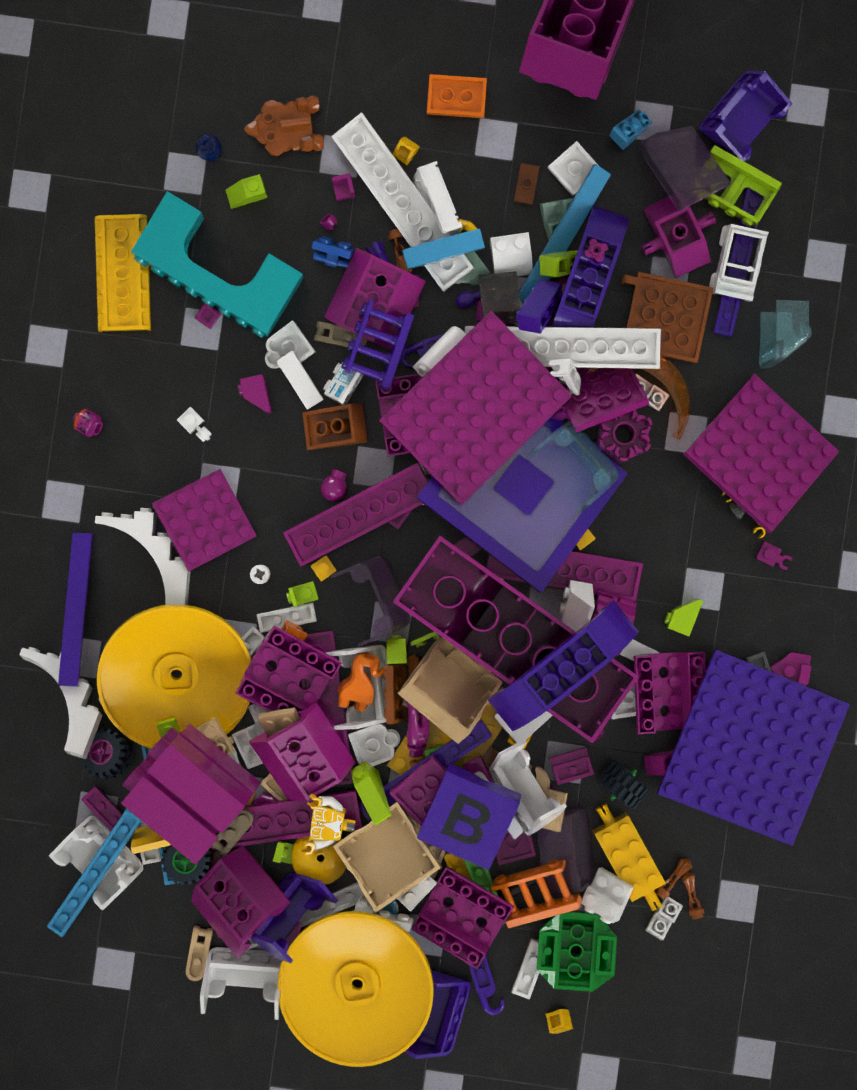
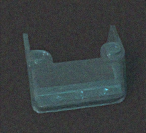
M776 300V312H760V368L769 369L782 362L811 337L809 301Z
M569 421L545 439L529 456L532 458L552 440L560 447H567L568 445L595 474L592 478V484L598 491L578 509L581 513L618 480L619 471L583 430L576 433L571 421Z

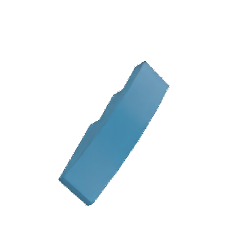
M476 229L402 250L406 268L411 269L481 250L485 246L481 230Z

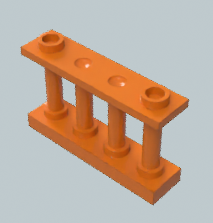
M557 859L552 860L542 866L507 876L499 875L494 879L491 890L501 889L505 900L514 906L505 921L508 928L580 909L582 902L580 893L570 894L561 873L566 865L565 859L560 861ZM554 874L563 895L562 898L556 900L552 898L543 877ZM536 879L545 903L538 905L534 903L526 884L527 881ZM519 885L528 906L527 908H517L508 887Z

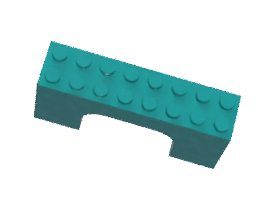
M167 191L131 251L135 256L133 259L144 267L147 265L151 266L152 272L162 278L164 275L167 276L169 282L178 288L182 285L185 287L184 290L195 298L197 295L202 297L203 303L211 308L215 305L224 316L228 318L230 316L235 317L236 323L244 328L248 325L257 336L261 338L263 336L269 337L302 282L303 274L271 254H268L254 279L243 286L231 285L189 259L188 246L204 220L202 212Z

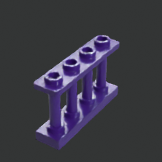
M370 299L367 303L364 302L361 307L360 314H362V317L355 325L354 332H356L354 339L350 340L347 350L350 353L348 358L345 357L341 368L344 370L342 374L348 375L350 370L377 379V382L380 383L378 388L386 391L390 389L414 315L406 313L402 317H395L372 308L374 300ZM369 315L396 325L398 328L397 334L391 336L366 326ZM363 333L390 343V346H392L390 353L385 354L361 345L360 341ZM360 352L384 361V364H386L384 372H378L354 363L356 353Z

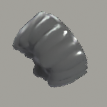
M735 502L730 503L729 507L737 518L741 519L745 511Z

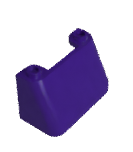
M747 71L737 79L702 121L699 129L721 149L745 162L752 155V148L749 146L772 118L784 117L788 113L792 102L766 71Z

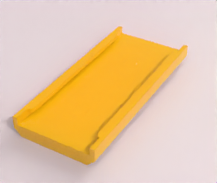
M147 215L95 216L99 332L151 331L149 265L146 267L140 265L133 259L135 256L131 253L148 224Z

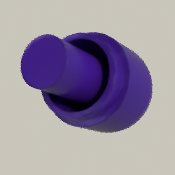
M479 290L474 293L465 291L458 294L456 304L460 308L472 306L475 300L483 298L481 291Z

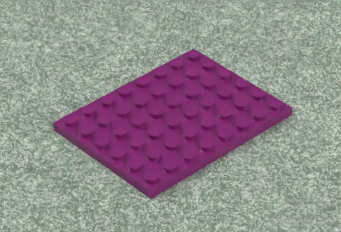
M490 311L379 422L462 505L572 395L551 375L545 366L507 326Z

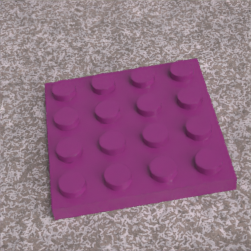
M575 367L581 377L580 395L571 394L572 397L563 404V407L577 433L649 405V399L632 368Z
M221 469L152 503L157 516L188 572L257 536Z

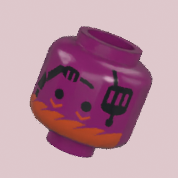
M83 409L73 417L74 429L87 437L98 435L103 427L100 415L89 409Z

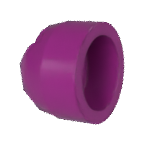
M329 213L321 220L320 224L323 228L330 231L334 229L333 226H337V220Z

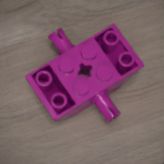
M679 192L643 209L656 236L655 239L641 244V249L644 250L645 256L661 249L675 278L711 262L707 242L701 229L716 223L715 217L712 218V212L696 219L690 205ZM675 232H681L682 235L678 237Z

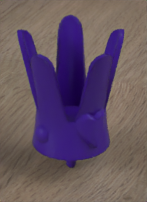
M381 239V244L380 242H373L375 253L370 247H364L368 253L386 262L389 261L388 256L385 254L383 239Z

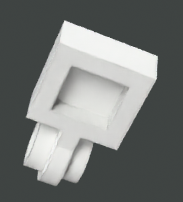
M192 407L187 409L177 419L190 434L197 430L196 435L203 442L210 439L212 434L205 426L199 427L204 420Z

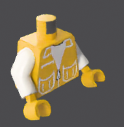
M315 794L309 796L314 801L307 804L314 810L309 840L312 841L310 843L306 840L301 842L302 846H307L305 850H301L306 855L311 854L313 850L336 843L337 840H341L343 830L354 832L356 820L345 819L346 809L332 796L317 797Z

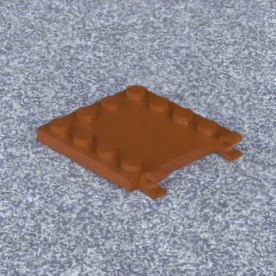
M638 272L637 277L624 275L621 284L635 286L626 328H661L660 356L697 364L713 287Z

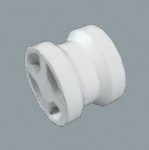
M256 565L250 572V578L257 584L266 583L271 576L269 568L265 565Z

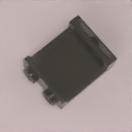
M517 271L478 275L482 318L492 311L502 322H516L517 312L521 309Z

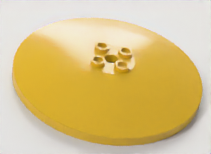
M183 604L152 607L126 620L117 628L106 643L97 671V688L100 702L110 721L121 733L132 741L150 749L161 739L157 722L176 717L180 732L189 723L196 728L216 717L227 735L240 722L250 704V701L235 694L252 659L239 633L218 615L199 607ZM173 670H180L182 675L176 678L171 675V672Z
M361 911L339 912L313 922L291 943L287 954L293 961L291 963L282 961L278 975L279 1005L291 1032L312 1053L339 1065L351 1067L373 1066L399 1056L421 1035L433 1005V976L423 950L416 940L401 926L373 913ZM353 980H361L363 986L360 988L355 987Z

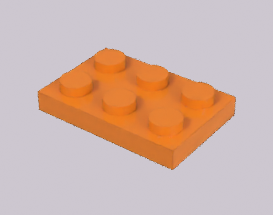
M430 74L427 115L484 119L487 78Z

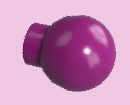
M333 469L331 475L324 479L321 484V493L325 499L336 502L344 498L347 493V484L345 482L347 474Z

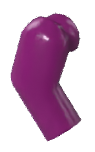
M262 793L252 801L251 805L278 800L271 793Z

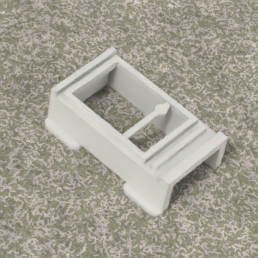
M437 161L418 167L412 179L414 185L434 211L441 232L444 234L449 232L451 236L456 235L462 228V223L457 221L458 215L455 216L456 210L437 166Z
M735 224L723 226L719 245L722 246L717 271L711 275L709 287H713L712 294L744 299L747 302L753 301L754 290L769 232ZM734 233L759 238L753 266L746 267L727 263ZM726 266L745 269L751 272L750 280L746 281L724 276Z

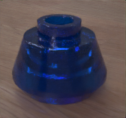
M206 134L197 140L195 150L201 159L211 161L220 155L221 143L214 135Z

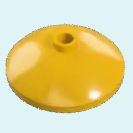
M309 836L297 838L291 853L292 865L297 874L319 880L324 885L333 883L342 876L346 866L333 847L336 843L313 850L311 854L306 855L301 850H305L307 846H302L301 842L306 840L310 843L312 840H309ZM320 854L323 855L324 860L318 861L317 856Z

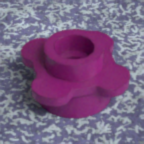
M592 239L589 242L588 250L585 251V256L601 262L604 259L603 254L607 251L608 246L605 243L597 242L596 239Z

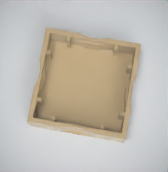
M440 636L432 644L398 694L458 744L471 733L482 716L485 706L489 703L487 699L499 690L503 682L484 666Z
M398 802L389 807L392 816L377 825L371 821L333 846L347 869L355 876L361 891L375 913L443 868L428 844L417 839L419 830L406 810Z

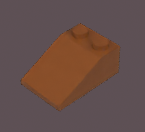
M346 404L302 412L307 450L367 442L363 404Z

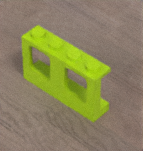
M714 145L694 182H691L690 190L695 197L705 198L711 206L715 208L719 206L730 217L734 218L736 216L741 219L744 225L756 228L780 190L782 183ZM712 169L718 170L731 179L721 197L701 187ZM744 188H749L764 197L754 216L734 206Z

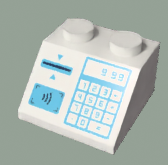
M338 363L333 371L335 376L332 381H327L323 389L325 390V396L340 405H346L364 375L350 370L348 375H343L344 369L341 368L342 364Z

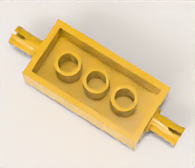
M607 803L602 804L605 813H603L600 806L596 808V811L604 824L593 829V833L617 876L634 886L629 897L630 900L633 902L644 896L651 911L657 910L653 902L656 903L658 908L662 906V903L654 890L666 884L628 814L624 812L614 818Z

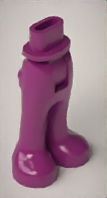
M405 700V703L408 705V730L406 737L408 742L407 749L410 750L409 757H421L427 748L425 743L428 742L429 719Z

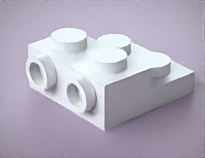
M603 867L598 868L592 884L586 889L581 904L585 906L584 909L587 912L599 914L603 922L607 924L615 923L620 920L634 886Z

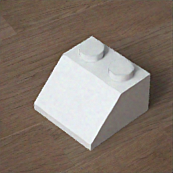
M529 232L490 238L495 280L530 274L533 267Z
M570 580L568 587L564 588V601L559 604L558 614H561V622L577 632L591 620L595 608L593 584Z

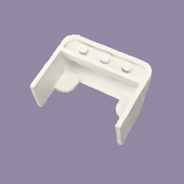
M383 645L325 652L330 656H339V661L342 662L341 666L344 668H352L354 657L361 652L370 653L378 657L380 661L379 670L389 665L387 664V650ZM364 666L363 669L371 679L374 687L372 705H368L365 712L357 711L354 706H350L346 712L347 723L335 725V730L359 729L386 722L384 717V710L386 708V700L384 698L386 680L384 679V674L379 678H375L371 675L370 668Z
M524 739L499 752L489 768V772L495 783L522 794L515 816L523 825L524 832L530 836L560 816L567 805L565 803L560 805L558 800L548 799L528 768L531 758L529 753L523 749L527 743Z
M212 948L207 956L200 992L201 1014H205L208 997L218 998L222 996L226 986L263 988V997L268 1002H274L275 1020H279L280 990H278V975L283 960L275 958L267 951L246 950L239 958H236L229 948Z

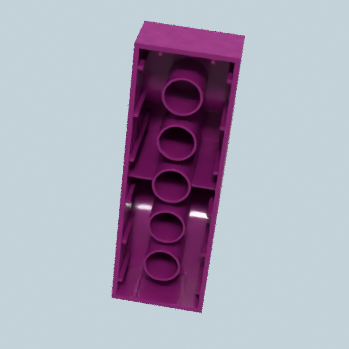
M544 0L529 34L519 73L530 76L536 82L550 83L567 89L575 96L589 97L597 100L623 37L635 0Z
M441 536L438 537L393 601V603L509 685L576 633ZM613 658L547 712L593 743L634 686L639 676Z

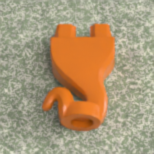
M366 652L358 653L354 657L350 676L344 679L337 689V703L339 707L348 708L350 701H355L354 708L357 711L365 712L368 705H372L374 687L363 668L364 666L369 667L373 677H381L386 667H382L379 670L380 661L378 657Z

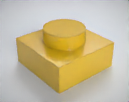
M327 555L311 565V568L321 582L337 571Z

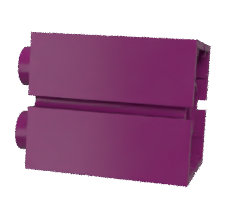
M189 723L181 733L174 727H171L146 755V759L122 784L130 793L121 804L196 865L219 838L217 834L219 832L223 833L243 810L261 782Z

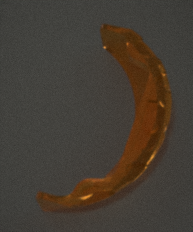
M660 354V369H641L657 377L673 397L679 420V427L673 434V437L680 440L689 419V393L678 369L671 361L666 360ZM586 367V370L589 372L599 369Z

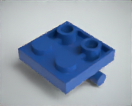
M322 236V238L320 237L313 241L312 249L326 252L327 255L314 252L313 260L324 262L327 266L335 268L338 266L347 269L349 261L339 258L350 259L356 248L351 247V243L344 241L335 243L333 238Z

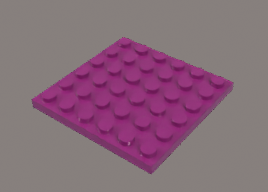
M754 374L683 455L762 528L771 533L839 451L764 381Z

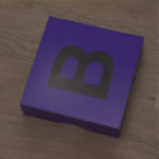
M449 763L433 803L430 805L420 827L417 839L489 870L519 807L522 794L497 783L483 780L476 774Z

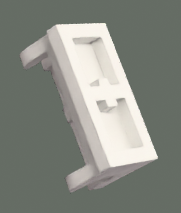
M570 358L550 360L549 366L554 370L550 372L551 375L558 377L562 385H567L569 388L566 390L570 394L580 395L581 377Z

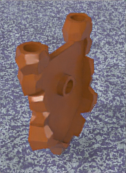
M314 95L308 98L300 97L295 102L290 101L287 104L274 100L267 101L261 109L262 114L257 115L254 121L244 128L246 134L256 137L260 143L266 144V150L273 156H279L291 149H301L310 152L312 149L315 151L324 149L323 136L312 133L310 114L319 111V99Z

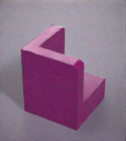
M350 173L331 178L337 201L355 197Z

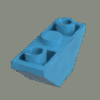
M638 109L612 129L610 137L623 150L637 139L652 122L646 113Z

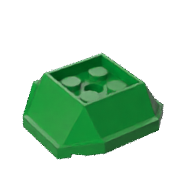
M570 911L552 916L539 929L536 969L554 989L593 992L607 980L614 977L617 935L607 923L600 919L601 916L599 914ZM579 946L581 949L578 953H572L571 948Z

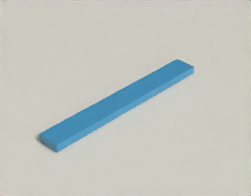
M593 164L541 255L567 251L608 181L610 173L597 164ZM540 257L516 299L523 303L540 279L549 281L551 276L540 275Z
M125 810L47 925L49 929L60 937L66 934L141 824L142 820L130 810Z

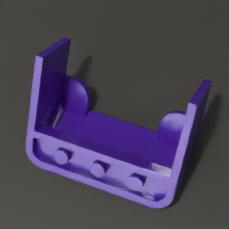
M297 873L287 874L278 884L280 890L291 903L278 916H270L250 938L275 958L291 963L293 960L287 954L289 943L285 938L307 910L314 911L320 909L325 900L332 903L338 902L337 898L321 881Z
M431 971L434 997L430 1016L421 1035L404 1053L414 1059L447 1056L450 1054L456 1041L470 993L471 985L469 982L437 971Z

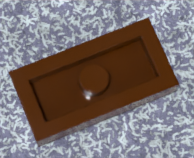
M521 163L514 197L515 203L533 205L540 166Z

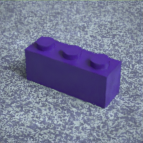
M541 279L538 281L536 286L532 288L529 297L525 299L522 308L517 312L516 321H518L519 330L538 334L542 333L560 303L562 297L561 283Z

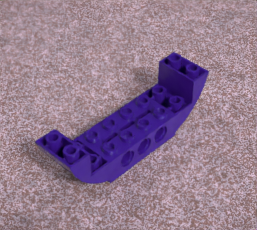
M596 205L592 206L551 327L593 328L622 246L629 222L628 216ZM592 239H596L597 242L605 243L608 246L607 251L603 254L604 259L601 262L585 256V251L588 250L589 242Z
M614 600L598 611L599 615L505 689L502 687L487 699L512 731L525 726L551 709L608 664L634 639L639 631Z

